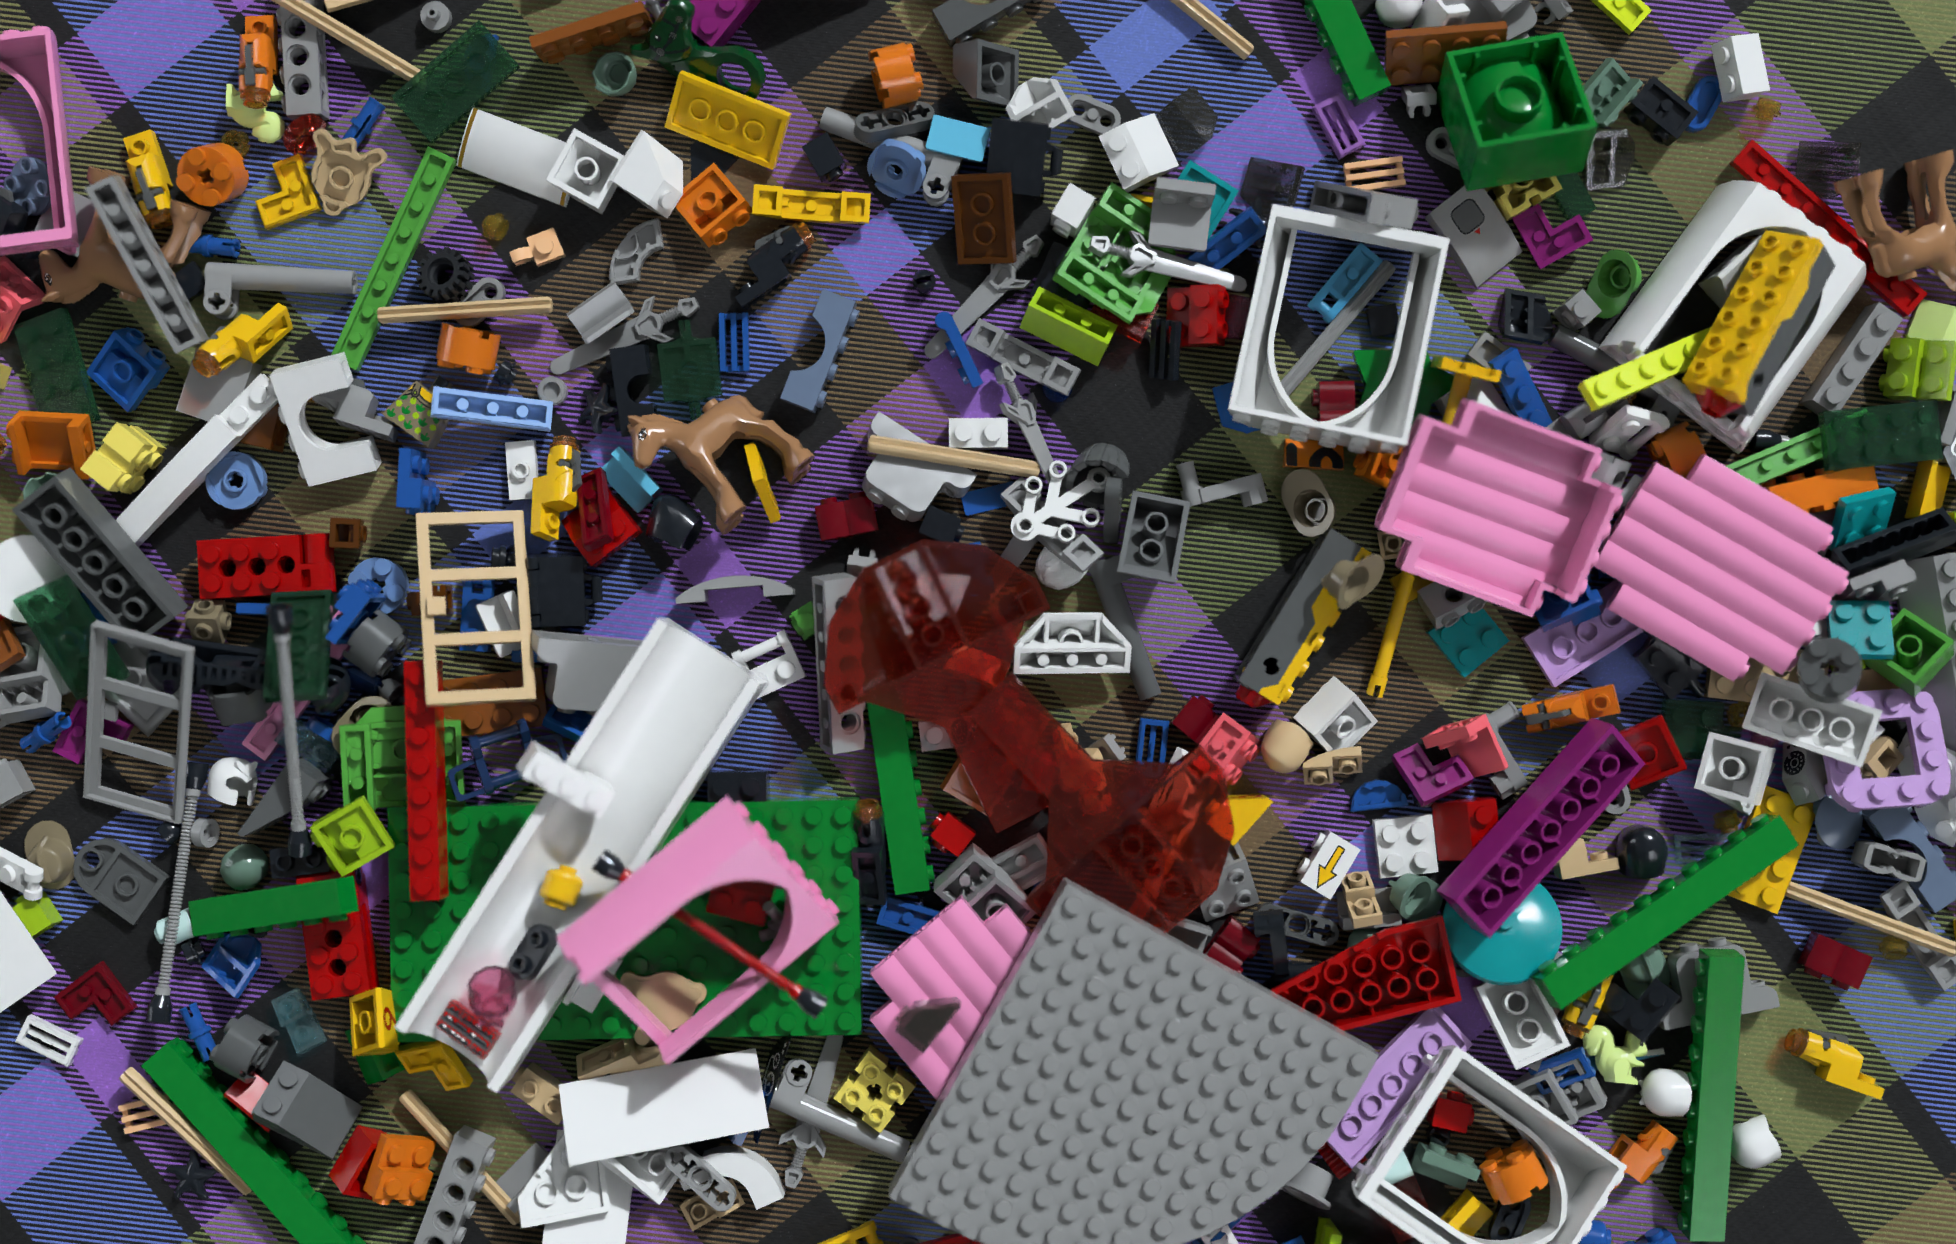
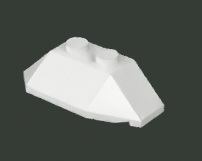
M1102 612L1043 613L1014 645L1013 674L1130 673L1132 646Z

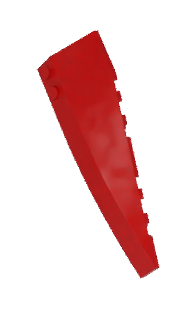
M1442 915L1383 929L1271 989L1272 992L1343 1031L1462 1001Z

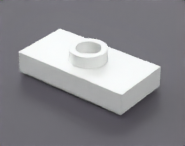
M536 441L505 442L509 500L532 499L533 478L539 477Z

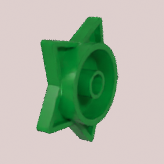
M1392 348L1390 350H1354L1352 352L1353 359L1364 384L1357 408L1372 396L1383 381L1390 362ZM1427 351L1411 428L1418 413L1429 417L1432 403L1451 390L1454 376L1448 372L1430 367L1432 362H1430Z

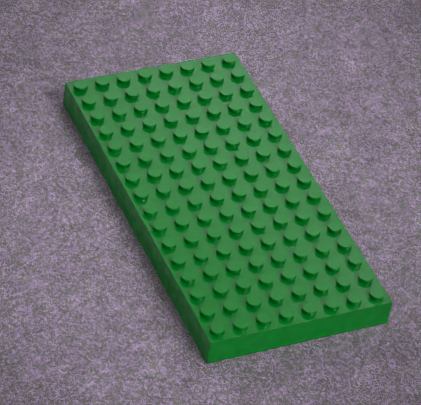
M860 797L770 798L767 801L741 802L749 811L750 816L748 818L754 824L756 821H759L768 832L769 839L772 842L776 840L786 851V857L790 862L795 860L805 872L804 876L807 880L812 879L822 890V896L826 900L830 898L840 910L837 914L839 924L779 974L786 977V980L789 979V982L792 981L804 988L817 990L829 1000L818 1017L814 1019L801 1010L797 1002L784 991L785 989L782 990L781 987L779 988L778 985L769 981L703 1037L789 1036V1033L792 1036L862 1035V912L859 880L853 876L851 858L853 847L859 846L858 835L853 830V826L855 823L854 815H858V810L860 809ZM708 799L691 800L658 852L719 802H708ZM539 802L466 803L465 806H446L449 896L441 900L410 901L408 805L388 807V834L395 843L394 848L388 850L390 971L396 1024ZM777 885L772 902L783 914L785 910L784 887ZM712 888L701 892L681 906L682 910L685 909V912L688 911L689 914L695 916V919L698 918L702 923L707 924L708 927L715 929V931H718V934L721 933V936L724 935V938H728V940H731V943L734 942V945L737 944L741 949L743 948L744 951H747V954L750 953V956L756 957L757 960H760L775 939L772 938L762 942L759 936V931L769 928L768 921L773 920L770 916L765 926L762 927L706 912ZM670 915L619 957L623 962L614 976L620 981L622 975L627 971H632L641 976H649L660 971L670 970L676 971L693 982L702 983L707 989V996L696 1007L693 1013L695 1015L750 968L749 965L746 966V963L743 964L742 961L740 962L739 959L730 955L729 952L727 953L726 950L724 951L723 948L713 944V941L710 942V939L707 940V937L704 938L703 935H700V932L697 933V930L694 931L690 926L685 925L684 921L681 922L674 918V915ZM604 994L593 1013L588 1012L573 1002H570L568 1005L561 1002L537 1040L634 1039L638 1025ZM396 1029L398 1042L437 1041V1039L414 1032L404 1034Z

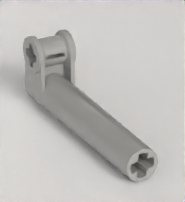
M826 107L819 124V129L873 150L884 141L865 143L858 140L854 135V126L857 118L855 116L830 107ZM909 135L891 138L905 142L925 155L926 160L924 164L928 171L923 181L924 200L931 206L943 205L947 201L952 189L951 176L959 174L964 159L929 151L926 149V141ZM936 185L941 187V191L938 190L936 194L931 193V189H934Z
M208 262L204 271L205 289L203 304L209 313L215 315L220 320L226 321L231 320L238 313L240 290L356 294L358 278L355 271Z
M800 1058L788 1061L777 1082L770 1104L771 1108L899 1163L903 1161L910 1145L909 1140L885 1129L879 1133L861 1118L806 1094L805 1091L812 1077L811 1066ZM800 1064L803 1065L804 1077L798 1076L794 1080V1074L791 1072V1069L793 1067L798 1068Z

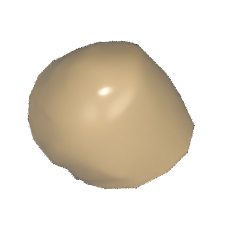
M1276 719L1264 734L1261 743V754L1270 769L1279 773H1291L1296 771L1309 755L1313 742L1300 726Z

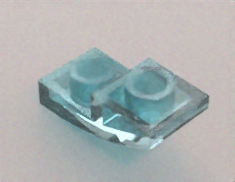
M295 718L298 756L303 757L322 772L328 773L341 755L333 747V743L312 732L305 726L306 723ZM283 727L274 741L285 748Z
M295 988L271 1000L280 1025L287 1028L297 1054H303L327 1042L315 1013L299 988Z

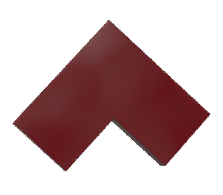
M104 961L96 964L53 997L70 1020L75 1019L95 1004L111 1026L138 1007Z

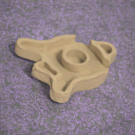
M318 129L313 133L317 157L312 166L311 181L319 193L325 213L330 216H337L345 208L363 200L368 194L372 184L373 172L377 167L386 162L387 153L381 148H375L364 154H359L357 152V141L354 138L336 140L327 130Z
M627 971L620 980L670 1031L679 1028L689 1020L698 1004L707 996V989L704 984L693 982L689 978L686 979L676 971H660L649 976H641L632 971ZM638 1026L634 1039L639 1045H645L651 1038Z

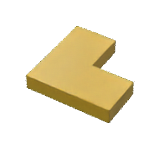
M301 154L272 163L282 191L255 201L265 229L270 230L322 210Z
M754 442L746 444L744 448L752 480L770 523L780 521L781 516L778 504L768 482L764 463Z
M439 1040L398 1046L399 1050L394 1052L409 1074L432 1070L446 1091L470 1087L473 1082V1078L453 1048Z

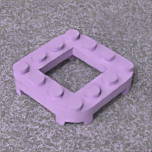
M1900 688L1858 691L1846 698L1883 710L1879 721L1901 720V722H1906L1916 775L1862 779L1860 767L1823 755L1828 784L1824 785L1827 796L1831 795L1848 812L1858 813L1862 810L1916 806L1917 808H1922L1940 800L1949 793L1951 772L1939 711L1933 702L1931 694L1920 691L1914 698Z

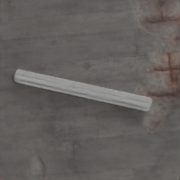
M1384 260L1280 381L1288 397L1395 272L1396 268L1393 264Z

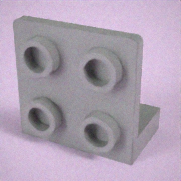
M1157 177L1153 194L1148 245L1205 252L1216 184Z
M1227 842L1182 859L1206 922L1259 902L1247 859L1238 842L1234 846Z

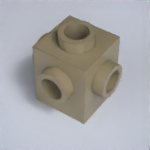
M195 599L190 611L186 612L185 625L190 629L192 640L224 644L232 625V616L230 612H227L225 600Z

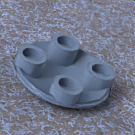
M22 157L14 165L11 174L5 177L4 188L12 191L14 202L22 206L28 213V216H39L45 213L51 206L47 165L36 157Z
M1826 795L1822 800L1814 802L1813 813L1815 814L1818 842L1823 846L1839 850L1853 845L1862 830V811L1858 813L1848 812L1831 795Z

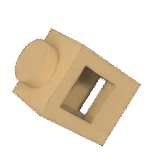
M1883 735L1870 745L1862 768L1860 767L1862 778L1889 777L1905 758L1897 749L1898 744L1892 738Z

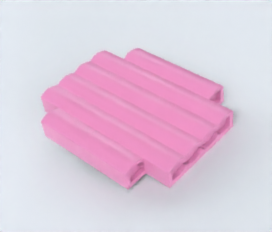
M1462 398L1456 410L1452 426L1418 413L1410 430L1407 446L1403 448L1396 470L1389 482L1385 498L1377 512L1373 526L1405 539L1395 564L1401 570L1533 617L1535 611H1538L1543 603L1544 596L1542 593L1544 590L1555 593L1561 598L1574 603L1585 592L1588 584L1586 578L1590 569L1597 564L1599 559V547L1610 533L1612 516L1622 505L1623 496L1621 495L1623 489L1591 478L1592 473L1596 472L1601 464L1602 456L1600 454L1602 449L1472 400Z
M1704 454L1699 456L1686 478L1679 476L1656 462L1652 463L1611 528L1608 537L1599 547V559L1594 566L1620 581L1605 605L1608 610L1733 682L1737 677L1741 679L1747 673L1750 667V663L1747 661L1750 657L1781 675L1786 670L1790 672L1799 659V656L1796 655L1802 645L1807 646L1815 635L1813 627L1819 619L1823 621L1832 609V605L1829 604L1835 594L1840 595L1849 583V580L1846 578L1849 573L1848 571L1817 554L1820 549L1822 551L1826 550L1834 537L1831 534L1833 527Z
M960 895L870 969V975L890 998L870 1015V1021L936 1100L941 1095L1032 934L1007 903L983 921L965 898Z

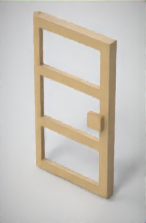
M524 511L416 513L426 707L535 701L536 686L534 656L531 646L532 626L527 576ZM513 523L515 566L431 569L429 526ZM516 579L520 630L435 634L434 616L446 615L445 597H433L432 582ZM521 643L522 688L438 692L435 647Z

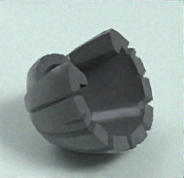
M1096 443L1089 446L1076 458L1068 472L1066 481L1068 491L1087 480L1089 471L1096 467L1106 469L1112 478H1127L1129 476L1130 463L1125 453L1120 448L1107 443ZM1096 474L1093 477L1098 483L1104 481V477L1101 474ZM1091 491L1077 501L1079 503L1083 502V505L1090 508L1094 507V509H1097L1099 507L1104 509L1105 491L1101 493Z

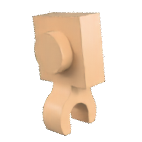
M554 228L527 237L528 247L518 248L509 252L516 266L535 259L537 266L540 267L566 257Z

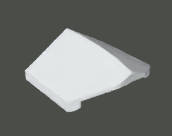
M1033 77L1019 85L1005 108L1009 117L1013 120L1048 123L1049 127H1052L1051 130L1076 115L1058 80Z

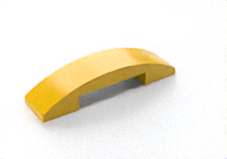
M754 184L752 215L803 222L869 224L871 193L846 191L831 193L783 189V186Z

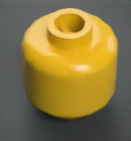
M560 864L559 869L547 870L539 890V895L544 899L543 904L566 911L567 907H574L577 904L583 887V880L576 876L577 869Z

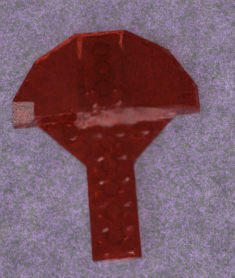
M923 539L863 568L829 621L823 685L837 713L841 714L867 701L944 727L996 833L1049 807L998 702L1006 672L1008 673L1015 652L1014 645L1022 631L1024 622L1051 608L1038 580L985 545Z
M1012 672L968 711L967 714L1049 800L1046 877L1025 898V902L1040 918L1064 877L1165 933L1174 928L1217 891L1235 827L1223 768L1201 744L1175 763L1093 759Z

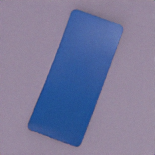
M1010 481L967 492L961 498L965 515L968 516L1006 507L1007 505L1000 497V494L1014 482Z

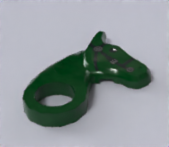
M669 0L649 29L645 42L630 44L631 54L657 61L676 78H678V74L683 70L754 99L759 96L766 81L764 66L752 51L739 45L709 47L697 44V40L693 39L691 33L695 7L689 0ZM733 62L745 68L750 76L751 86L740 88L728 82L723 75L722 64Z

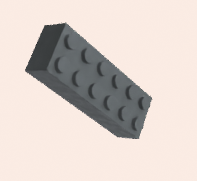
M71 467L51 478L12 509L110 624L152 635L189 607ZM127 643L131 649L137 646L135 644Z

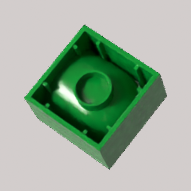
M1563 32L1446 52L1437 90V103L1467 191L1583 171L1598 126Z

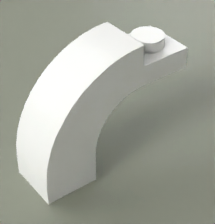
M718 1146L704 1151L702 1158L723 1177L733 1178L745 1186L756 1210L784 1197L786 1189L777 1171L765 1158L756 1152L738 1146ZM691 1164V1165H689V1166L686 1167V1169H685V1173H686V1174L688 1173L689 1169L691 1168V1166H692L693 1164ZM697 1169L692 1174L693 1180L697 1184L709 1180L708 1173L703 1169ZM681 1179L679 1180L684 1191L690 1189Z

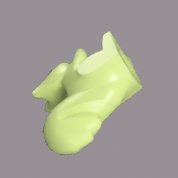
M273 83L269 97L264 98L262 91L256 89V99L241 95L232 84H227V115L232 117L239 125L251 128L252 136L257 137L258 141L266 142L267 144L274 143L283 136L285 122L277 113L266 111L267 102L281 101L282 96L285 95L282 91L277 90Z
M1594 1025L1592 1030L1586 1029L1582 1036L1583 1048L1587 1050L1589 1056H1595L1596 1067L1604 1077V1081L1638 1085V1080L1631 1076V1070L1633 1067H1644L1645 1064L1637 1060L1636 1057H1642L1647 1054L1646 1045L1628 1030L1624 1045L1615 1046L1614 1035L1606 1026Z

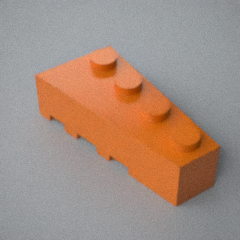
M1861 460L1843 463L1844 469L1834 471L1833 466L1814 470L1815 476L1805 478L1803 472L1786 476L1787 482L1777 484L1776 479L1759 485L1808 514L1810 512L1815 513L1836 508L1841 497L1879 489L1874 463L1862 465Z

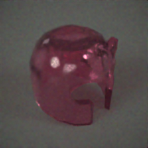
M485 967L475 972L468 982V1003L470 1009L479 1018L478 1026L486 1025L492 1027L495 1025L503 1027V1019L512 1013L517 1004L515 980L512 973L504 967Z

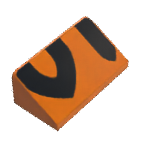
M1285 438L1283 468L1343 471V446L1336 445V448H1328L1319 445V442L1316 440L1299 442Z

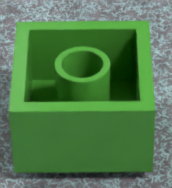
M1903 608L1891 621L1895 650L1893 659H1864L1868 667L1915 698L1954 656L1955 641Z

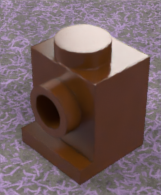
M330 518L329 547L363 549V543H366L367 527L364 526V520Z
M440 585V591H438V586H432L433 597H445L446 615L454 614L452 585ZM420 592L407 593V608L411 610V616H421Z

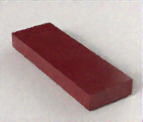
M599 467L582 475V485L577 489L583 547L588 552L614 541L606 472Z

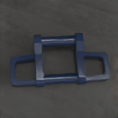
M525 718L516 720L514 725L478 737L476 734L467 737L472 759L449 769L447 772L455 799L461 802L484 793L489 795L495 793L494 789L525 779L521 777L518 769L490 778L481 748L519 736L523 752L525 753L532 741L537 743L552 739L557 744L561 759L566 762L568 755L561 736L556 733L531 738ZM475 764L482 788L462 795L455 781V773Z

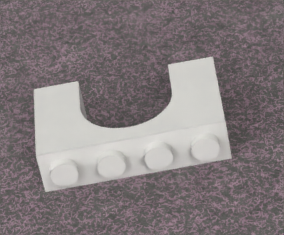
M345 352L277 368L269 375L268 386L270 392L278 399L280 420L288 427L290 448L293 452L296 451L300 461L298 462L300 476L302 479H306L309 487L376 471L382 461L373 435L341 443L328 442L318 437L310 429L306 421L305 408L307 401L311 397L349 387L354 379Z

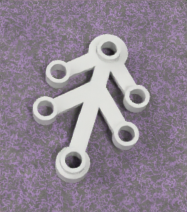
M1059 460L1052 462L1049 467L1051 478L1045 507L1034 513L1036 497L1042 491V481L1036 476H1031L1025 481L1026 496L1023 511L1016 514L1011 521L1012 534L1021 541H1030L1037 535L1059 539L1060 542L1065 544L1071 543L1075 538V529L1072 525L1063 524L1060 527H1055L1042 523L1053 517L1083 523L1089 528L1097 526L1100 514L1096 509L1088 508L1082 511L1066 507L1091 491L1096 493L1104 492L1107 477H1110L1109 472L1102 467L1093 468L1089 471L1087 480L1059 497L1062 479L1067 473V466ZM1060 466L1064 471L1062 474L1057 475L1052 469ZM1096 474H1101L1104 477V481L1098 483L1093 477ZM1030 482H1036L1038 483L1039 488L1037 490H1031L1029 489L1028 484ZM1087 514H1094L1096 521L1088 522L1085 516ZM1023 521H1027L1031 524V527L1028 530H1023L1020 528V524ZM1068 529L1071 531L1072 536L1064 538L1061 532Z

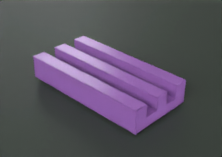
M1339 93L1312 107L1311 110L1338 160L1366 145ZM1335 103L1356 142L1355 144H1351L1330 104ZM1321 109H1325L1343 145L1345 146L1344 150L1338 142L1333 130L1331 129Z

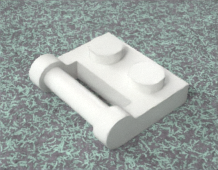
M1625 404L1588 437L1589 443L1602 450L1618 453L1625 460H1631L1637 455V450L1657 433H1663L1668 429L1670 422L1661 413ZM1645 425H1648V426H1647L1645 429H1643L1638 435H1636L1631 441H1628L1631 437H1633L1636 433H1638Z
M785 629L777 632V636L742 652L737 650L731 653L733 660L749 670L746 662L776 648L783 647L786 654L750 670L767 681L757 699L806 677Z

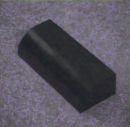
M1941 507L1832 549L1831 562L1849 572L1846 577L1848 580L1902 559L1905 562H1909L1953 545L1956 542V523L1945 509Z

